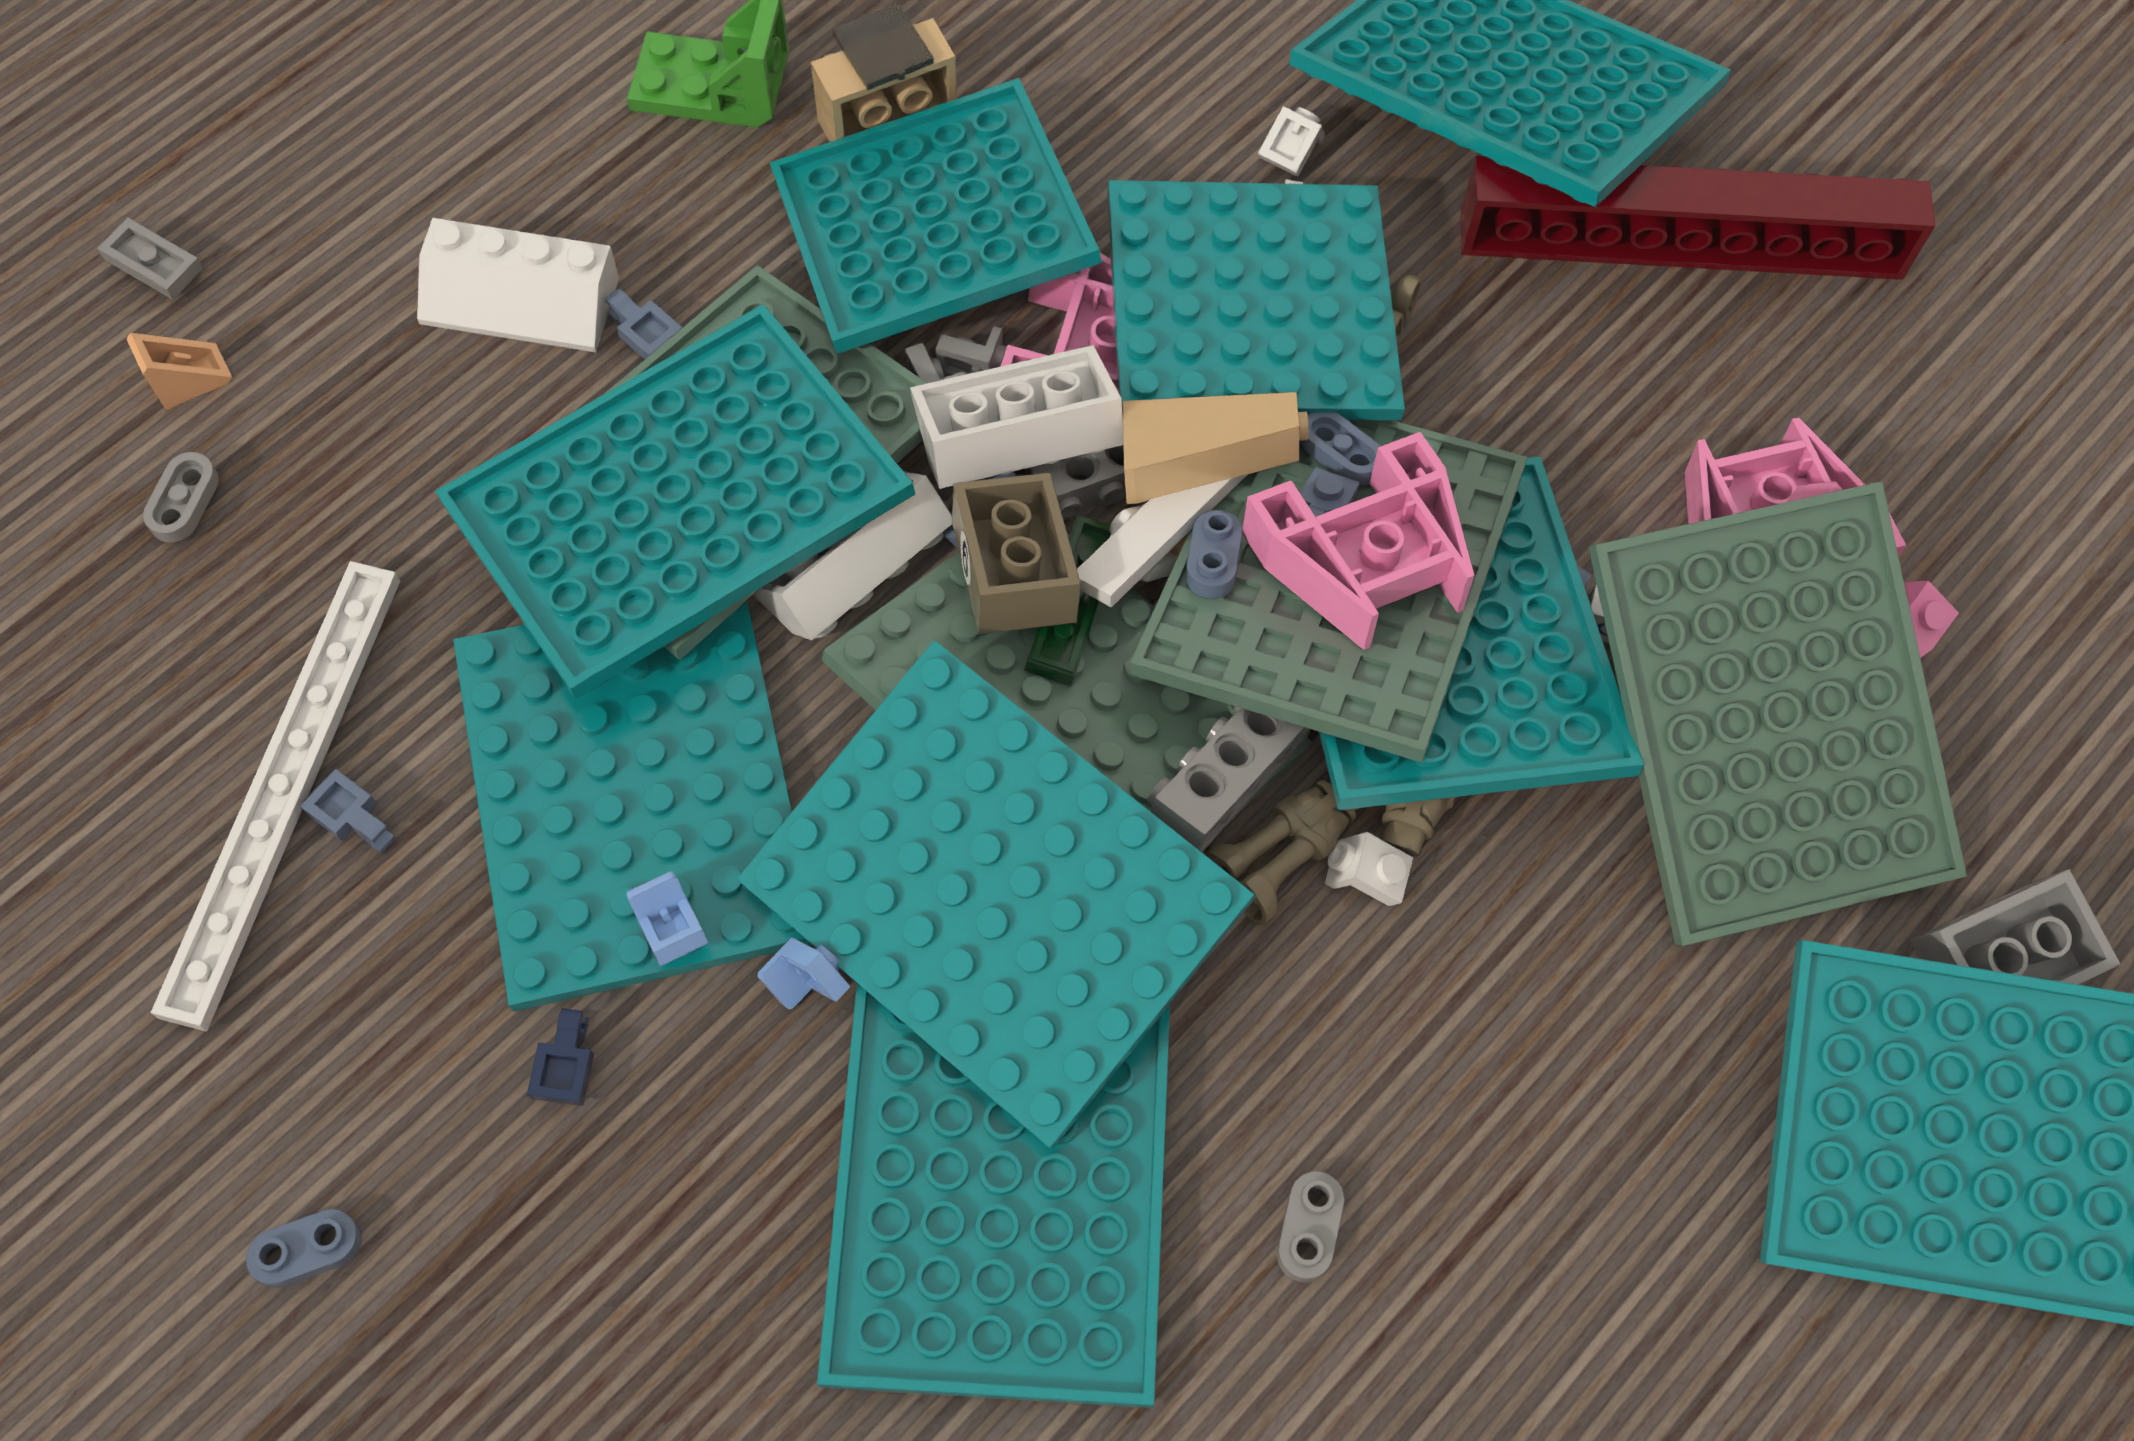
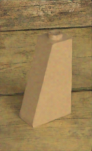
M1297 392L1123 401L1127 504H1137L1153 498L1299 461V441H1308L1307 411L1298 412Z

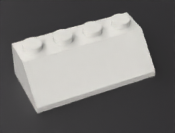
M432 218L419 254L417 320L421 325L597 352L608 311L610 310V306L605 303V299L616 290L619 280L611 246Z
M1094 345L910 387L926 455L939 489L953 486L954 483L1010 474L1016 470L1041 464L1056 463L1062 459L1087 453H1098L1108 448L1124 445L1121 397Z
M903 471L913 482L914 496L758 589L753 596L792 634L813 640L830 633L837 626V619L850 608H857L865 604L873 596V589L885 579L894 578L906 570L909 565L908 560L920 550L936 545L943 538V531L952 525L950 512L926 475Z

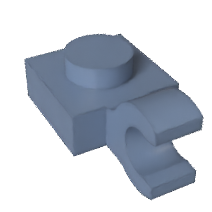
M619 288L605 299V303L612 308L608 311L609 317L619 325L617 327L619 338L643 359L650 356L683 328L652 300H649L640 308Z
M1314 467L1300 494L1316 517L1355 502L1360 482Z
M334 769L300 805L309 817L341 841L354 830L374 849L383 853L396 839L386 830L388 827L369 813L377 805L372 795L337 769Z

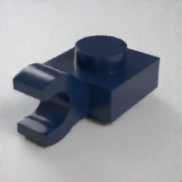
M561 1008L554 1044L538 1042L527 1095L531 1099L579 1106L584 1105L594 1053L590 1049L580 1048L586 1036L589 1020L588 1017H583V1011Z

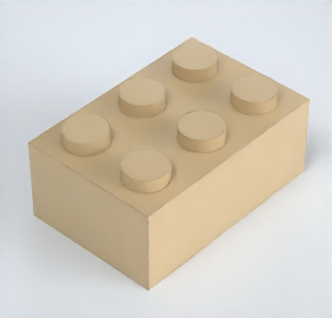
M934 18L909 25L904 29L876 39L867 40L857 46L828 54L811 62L817 117L829 142L957 99L955 55Z

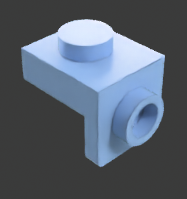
M671 871L627 892L626 896L659 966L708 944L705 934L674 872Z
M792 937L757 974L760 981L788 1009H793L811 989L837 1002L850 988L849 984L837 972L840 969L837 966L839 960L827 948L820 945L814 949Z

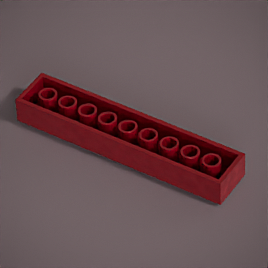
M1476 156L1460 210L1461 255L1896 280L1904 279L1936 226L1930 181H1916L1905 178L1880 179L1864 178L1862 176H1826L1815 173L1791 174L1774 173L1772 171H1737L1725 168L1701 169L1684 168L1682 166L1640 165L1596 207H1593L1587 203L1578 202L1572 196L1551 186L1540 184L1531 177L1508 166L1499 165L1493 159L1486 156Z

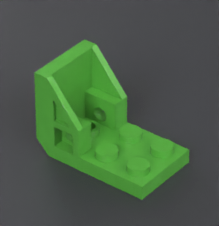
M749 0L726 19L722 34L723 42L647 31L627 97L629 110L756 128L771 120L790 52L783 0Z

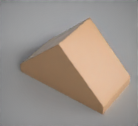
M130 333L127 337L128 344L142 374L165 410L224 386L232 379V375L216 343Z

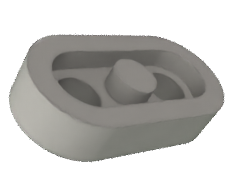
M197 452L182 453L174 457L166 466L143 511V520L146 526L158 540L168 543L178 542L190 536L196 529L219 482L216 469L205 455ZM200 479L197 484L189 485L193 480ZM179 518L176 522L169 524L171 520Z
M1315 1171L1302 1175L1296 1180L1289 1193L1277 1247V1260L1285 1275L1298 1282H1312L1319 1279L1327 1271L1333 1259L1344 1206V1194L1336 1179L1326 1173ZM1312 1190L1323 1192L1327 1199L1326 1205L1321 1207L1312 1205L1308 1199V1193ZM1301 1242L1310 1243L1315 1248V1258L1310 1260L1301 1258L1297 1253V1245Z

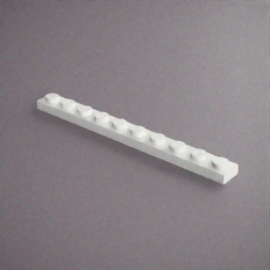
M352 561L349 562L151 1010V1014L157 1019L207 1032L302 812L300 805L308 798L399 586L400 579L396 572Z

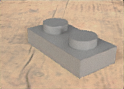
M127 218L97 248L105 261L172 300L203 269L197 257L130 218Z

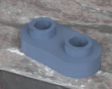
M1310 413L1308 415V441H1300L1302 448L1334 474L1360 482L1359 486L1369 485L1377 449L1381 446L1340 414Z
M1207 511L1201 514L1193 525L1186 581L1192 592L1204 598L1214 599L1223 597L1231 592L1235 586L1241 548L1242 525L1235 515L1227 511Z
M334 1209L324 1210L272 1228L258 1235L248 1248L246 1266L250 1275L260 1283L272 1288L285 1287L349 1263L360 1249L362 1241L361 1230L357 1222L346 1213ZM329 1228H335L336 1237L334 1241L329 1245L322 1246L320 1243L322 1233ZM280 1247L282 1255L279 1261L273 1265H267L266 1256L268 1252L273 1248Z

